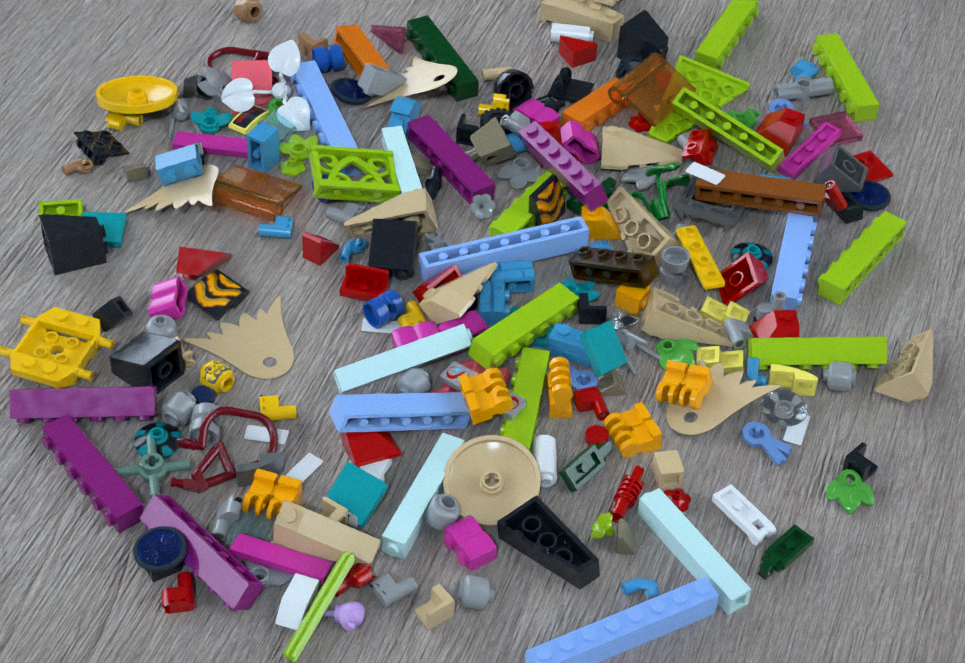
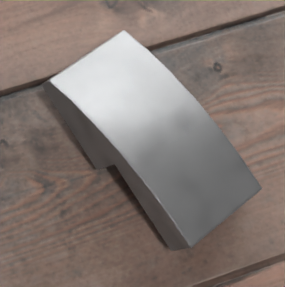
M283 452L259 454V462L236 465L238 488L252 485L257 468L278 475L284 472Z

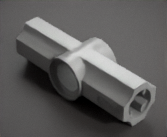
M801 76L796 79V82L773 85L772 92L774 100L795 99L798 102L805 103L811 97L832 94L834 86L831 77L812 80L809 77Z

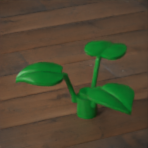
M680 163L656 166L646 171L647 177L656 175V187L659 192V197L651 200V205L642 193H637L636 191L629 192L632 197L640 198L646 205L647 210L652 211L653 216L658 221L671 217L667 203L666 187H687L690 181V176L685 174L661 183V174L678 169L681 166ZM606 203L605 206H604V208L607 209L609 206H608V204Z

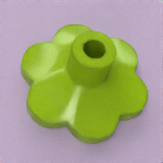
M294 156L289 157L286 162L280 164L283 175L297 177L306 171L304 162L297 160Z
M602 513L598 520L593 523L591 538L602 539L605 534L609 537L614 534L615 529L611 527L613 518L611 513Z

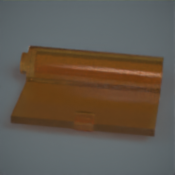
M652 53L609 88L608 96L612 102L618 105L627 100L655 127L674 111L672 102L683 87L693 93L697 89L666 61L662 55Z
M234 165L216 178L212 191V203L275 222L276 216L282 215L284 202L300 191L302 185L271 176L265 172H258Z

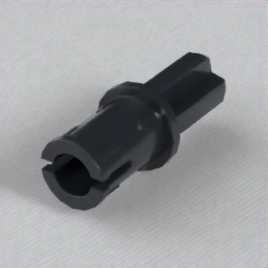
M437 166L430 169L429 178L425 181L426 190L432 200L436 199L437 192L441 188V177L443 175V170Z

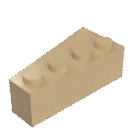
M544 0L541 2L540 9L541 22L546 23L548 20L560 24L591 27L590 31H594V38L607 42H613L619 37L620 26L624 23V15L594 2V0Z

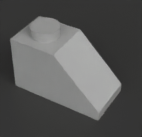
M366 63L357 85L364 89L363 92L369 96H374L375 94L384 96L405 83L407 78L397 71Z

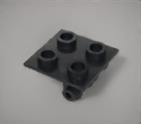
M564 67L561 69L560 74L556 76L547 96L576 103L591 93L595 83L572 79L571 69Z
M84 130L83 132L73 133L77 137V147L95 165H103L106 155L129 154L123 147V144L118 142L109 131L91 132Z

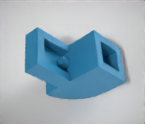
M401 96L396 97L390 109L392 114L388 127L402 126L405 138L407 139L408 122L418 118L422 104L417 100Z

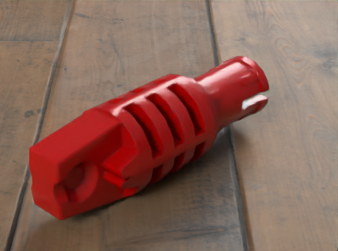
M636 465L631 476L625 474L614 496L615 504L610 511L613 515L612 521L614 523L624 519L628 509L635 505L645 484L640 481L645 470L644 468Z

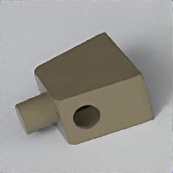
M496 117L470 136L474 148L465 152L472 158L473 162L481 158L486 167L517 155Z

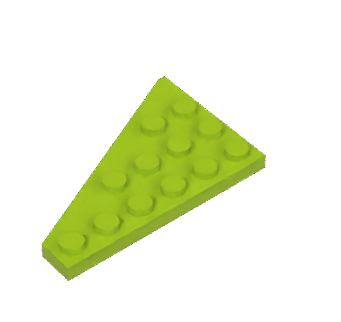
M680 55L647 137L670 144L679 135L686 133L696 126V124L675 112L672 105L673 100L683 87L718 109H721L747 92L751 83Z

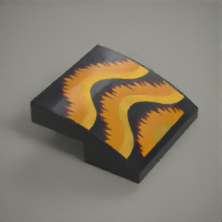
M554 174L529 196V213L536 216L535 227L556 222L565 213L564 194L560 182Z
M217 269L203 277L188 290L187 300L218 321L231 306L236 308L249 294V291Z

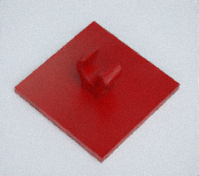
M871 150L853 156L868 168L865 180L878 182L894 176Z

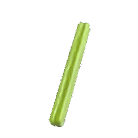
M344 551L339 557L283 652L285 659L291 662L297 661L355 562L352 553Z

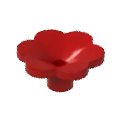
M638 113V116L630 118L628 126L636 132L650 131L653 121L648 119L644 113Z
M676 488L664 491V494L681 512L688 510L691 497L685 494L682 489Z

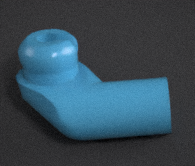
M358 238L357 240L348 241L339 256V260L343 263H348L352 255L363 252L367 246L366 240Z

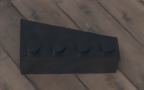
M537 495L497 521L499 539L581 590L600 576L599 559Z

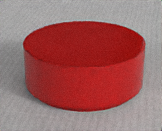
M600 425L590 426L585 432V442L587 445L607 442L609 439L608 430Z

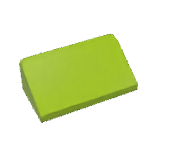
M82 199L39 202V215L83 216Z

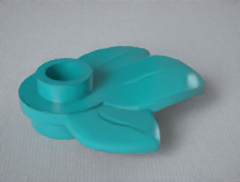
M212 106L203 113L194 111L191 113L192 122L199 125L200 130L207 134L215 133L220 127L228 125L232 118L231 113L219 115Z
M567 278L561 283L578 297L579 293H588L589 301H593L600 296L599 292L594 291V281L577 283L573 278Z

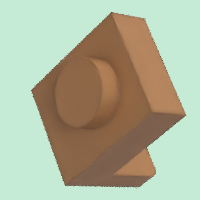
M305 32L298 35L299 51L311 61L312 48L324 47L328 49V40L326 38L315 41Z

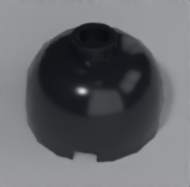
M508 69L500 73L496 78L493 92L504 95L509 93V108H512L532 98L531 93L532 89L534 90V84L530 76L525 72L517 69Z

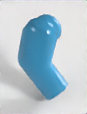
M748 357L747 378L749 381L756 380V383L753 385L754 387L766 386L767 376L759 375L758 372L759 358Z
M636 578L620 584L624 595L644 589L647 597L659 594L658 583L655 580Z

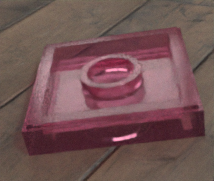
M846 111L809 119V125L814 132L825 122L842 130V136L830 147L836 144L843 145L862 141L863 134Z

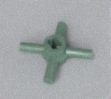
M148 438L146 440L147 454L142 457L139 465L116 467L115 469L120 477L140 475L149 484L150 499H152L154 494L160 495L159 483L164 480L167 472L190 470L189 460L166 462L157 453L156 439Z

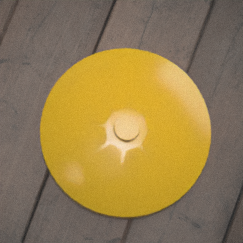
M140 75L116 78L105 82L96 90L97 104L101 108L122 114H143L159 111L173 105L178 99L177 86L170 80L156 76Z

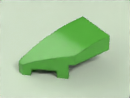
M748 108L744 113L730 110L726 114L751 129L758 120L756 118L760 115V112Z

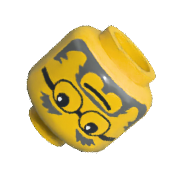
M211 360L200 368V384L214 390L215 394L227 392L233 386V370L222 362Z

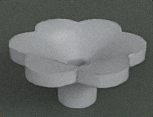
M489 194L475 195L473 203L470 205V211L474 213L477 219L490 218L493 215L492 211L495 209L496 204L491 200Z

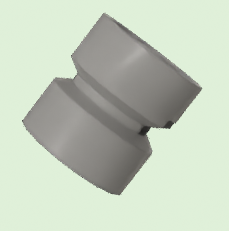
M669 246L663 250L659 279L664 285L679 287L686 282L690 254L685 248Z
M200 403L193 407L187 435L189 439H197L198 441L202 420L210 411L219 408L212 403ZM223 415L216 417L210 423L206 448L213 447L218 442Z

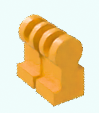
M556 357L550 360V372L546 374L545 386L549 418H572L571 398L573 392L569 361L564 357Z
M668 360L665 366L666 372L656 389V400L664 403L668 398V403L675 405L679 399L680 406L686 407L689 403L690 408L698 410L701 407L703 398L707 396L713 384L710 368L690 364L688 368L687 363Z
M489 368L481 374L470 377L467 374L458 376L460 390L473 425L493 419V415L505 414V412L513 408L514 403L506 388V383L500 369Z
M643 402L634 404V408L628 411L611 413L604 419L603 425L609 431V435L614 439V443L619 448L623 457L629 458L640 452L644 454L661 449L662 432L655 421L651 419V415Z
M257 468L254 474V481L244 496L242 512L250 514L255 508V515L262 517L267 508L266 518L274 520L276 515L279 514L284 500L299 504L303 496L302 480L281 475L278 480V474Z

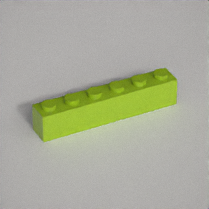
M732 0L696 50L694 61L717 70L719 67L722 68L725 58L730 57L732 48L738 45L739 38L744 36L746 28L750 27L753 18L758 16L760 11L758 6L759 0Z
M838 33L817 35L815 44L812 45V52L819 60V65L823 67L826 77H831L833 80L834 90L839 95L840 101L843 102L847 114L851 116L853 122L876 120L880 104Z
M683 87L673 100L672 105L675 112L702 129L709 128L713 136L772 174L784 160L785 156L782 148L687 88Z
M548 170L543 175H540L532 186L527 187L525 192L520 197H517L508 209H505L496 221L491 222L489 226L490 237L535 227L536 216L529 213V196L552 175ZM560 182L565 198L568 195L567 188Z
M884 211L879 217L876 216L869 228L866 227L861 236L853 240L850 248L841 253L837 262L833 261L828 271L820 275L817 281L819 285L817 294L840 306L903 238L907 221L887 211Z
M559 282L473 338L468 355L486 370L500 366L505 359L515 356L521 348L530 346L539 336L543 337L549 328L554 327L556 323L561 324L567 317L571 318L574 316L578 309L576 306L579 297Z
M887 336L747 338V361L748 357L759 358V370H768V365L771 364L789 367L790 365H799V369H813V365H821V369L829 368V364L832 361L849 362L853 365V369H857V364H866V368H880V364H887Z
M523 347L521 356L516 358L515 369H518V372H513L511 386H514V389H509V391L524 398L527 405L513 420L504 416V419L507 421L501 424L500 436L508 437L521 443L531 452L546 383V374L549 368L550 351Z

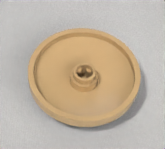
M486 435L471 439L454 451L444 469V493L453 496L461 506L459 517L462 519L471 515L481 528H498V520L537 495L539 497L541 476L536 459L525 446L508 437Z

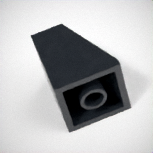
M643 10L620 26L617 58L622 59L627 54L632 56L633 53L636 54V57L641 55L642 59H648L647 63L651 62V67L654 68L653 73L663 72L666 67L669 37L646 10Z
M39 215L44 248L55 275L107 263L105 254L109 253L106 241H103V238L106 237L104 225H99L97 217Z
M373 218L368 266L388 270L390 277H395L399 280L413 278L418 240L417 222Z
M142 332L110 356L111 370L114 375L130 386H157V394L184 374L181 342L169 337Z

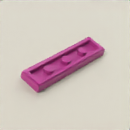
M825 122L778 166L777 172L790 177L791 180H795L842 136V130Z
M177 131L172 143L173 150L202 142L203 153L248 158L247 139Z
M241 533L238 534L229 548V552L234 557L287 574L295 575V573L319 579L322 585L333 568V562Z

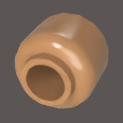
M237 0L235 2L234 14L238 19L253 23L260 18L262 6L258 0Z

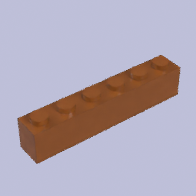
M715 170L725 175L717 185L699 177L695 184V200L821 217L826 194V184Z

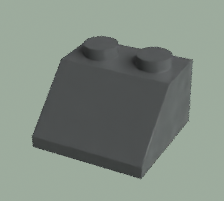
M836 144L821 158L814 180L819 184H825L827 181L833 180L841 192H860L863 189L868 168L840 145Z

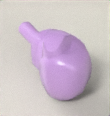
M350 601L336 604L335 610H326L323 616H334L336 623H341L345 630L350 631L362 624L365 617V609L361 603Z

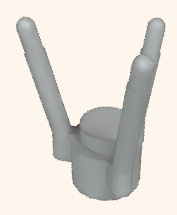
M177 99L171 106L172 112L169 114L170 124L168 139L170 140L173 135L175 119L185 120L188 117L192 122V111L188 110L187 103L181 99ZM192 122L197 133L203 134L199 125Z
M620 328L616 331L623 350L629 351L634 346H637L657 360L660 359L656 352L645 346L647 344L646 340L625 328ZM625 355L627 359V363L625 364L627 365L633 375H636V370L634 369L633 365Z

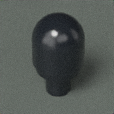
M553 99L542 103L545 107H549L557 113L559 108L565 106L563 99L558 101Z

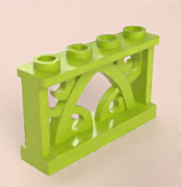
M313 145L308 158L314 184V198L384 203L398 196L401 189L400 184L397 182L393 151ZM320 162H324V165L329 169L324 168ZM352 164L367 175L360 181H352L350 177L340 171ZM380 167H385L383 173H377ZM321 173L329 175L328 178L322 179ZM387 177L388 183H385L382 178Z

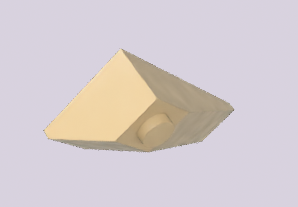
M617 126L603 127L601 169L626 170L631 165H638L639 168H644L648 163H655L659 166L669 163H682V149L625 128H618Z
M620 186L607 201L614 221L618 224L621 231V238L625 241L628 248L627 252L654 255L656 265L661 264V256L665 248L669 246H682L680 241L623 187Z
M426 188L404 192L344 222V227L351 237L371 236L373 218L416 221L417 236L424 235L425 233H435V230H439L432 199Z
M492 262L483 265L442 286L429 289L423 295L424 299L419 303V306L431 321H435L436 324L460 318L475 301L476 298L473 295L482 290L483 286L481 284L490 278L498 264Z
M653 287L642 316L641 331H644L649 336H656L661 339L679 340L684 338L693 340L696 343L733 346L722 324L712 318L705 319L697 313L698 310L691 306L688 309L678 303L680 299L676 296Z
M932 329L911 337L900 351L902 356L889 364L891 370L888 373H882L874 388L877 393L905 402L919 401L928 396L933 379Z
M284 500L274 523L273 544L328 561H338L341 554L347 551L354 555V563L372 564L382 541L287 500Z

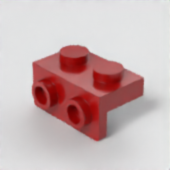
M697 129L690 132L681 155L683 159L694 158L698 164L711 166L715 153L718 150V143L713 138L710 129Z
M347 263L345 266L346 275L339 289V296L369 301L372 298L378 297L389 288V271Z

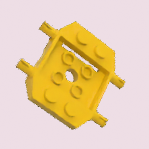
M53 307L37 318L22 315L20 324L30 326V328L16 348L10 349L0 346V355L10 358L12 375L52 387L62 388L76 385L80 378L92 381L94 372L85 370L88 361L96 356L101 347L112 350L115 346V340L101 336L100 319ZM57 332L71 335L74 337L68 338L65 336L58 335ZM78 338H82L88 341L87 343L79 341ZM58 351L62 352V353H58V354H56V355H53L54 352H58Z

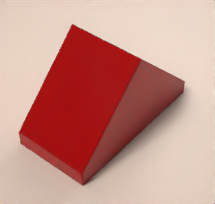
M560 36L558 53L571 68L596 61L598 43Z
M303 231V258L321 266L339 249V244L323 236Z

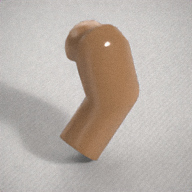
M79 158L63 165L61 168L63 173L68 175L73 172L90 173L94 166L91 160Z

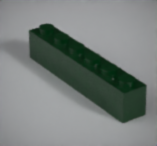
M426 15L407 20L405 35L413 43L415 50L419 51L422 55L423 60L451 65L457 68L455 77L444 84L448 94L452 95L456 102L478 96V79L431 18ZM440 75V76H438V79L441 80V79H443L445 76H444V75Z

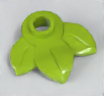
M294 134L288 143H279V151L282 154L290 155V157L294 156L297 160H304L309 156L313 145H318V137L313 135L305 140L299 135Z

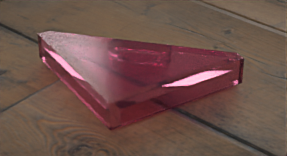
M371 25V33L399 54H403L406 27Z

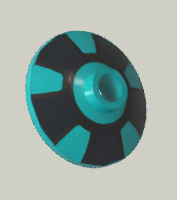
M740 243L731 250L730 260L732 263L747 252L760 260L766 270L773 263V255L770 250L758 243Z
M150 423L136 433L134 447L137 453L143 457L147 454L146 440L148 438H155L157 453L163 459H166L180 449L176 445V442H178L176 439L181 438L182 435L178 428L168 423Z

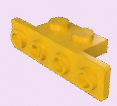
M693 225L676 228L675 233L682 247L689 252L690 262L703 288L707 290L724 287L725 281L697 227Z

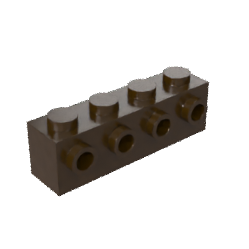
M582 246L568 260L574 279L646 289L659 274L654 255Z

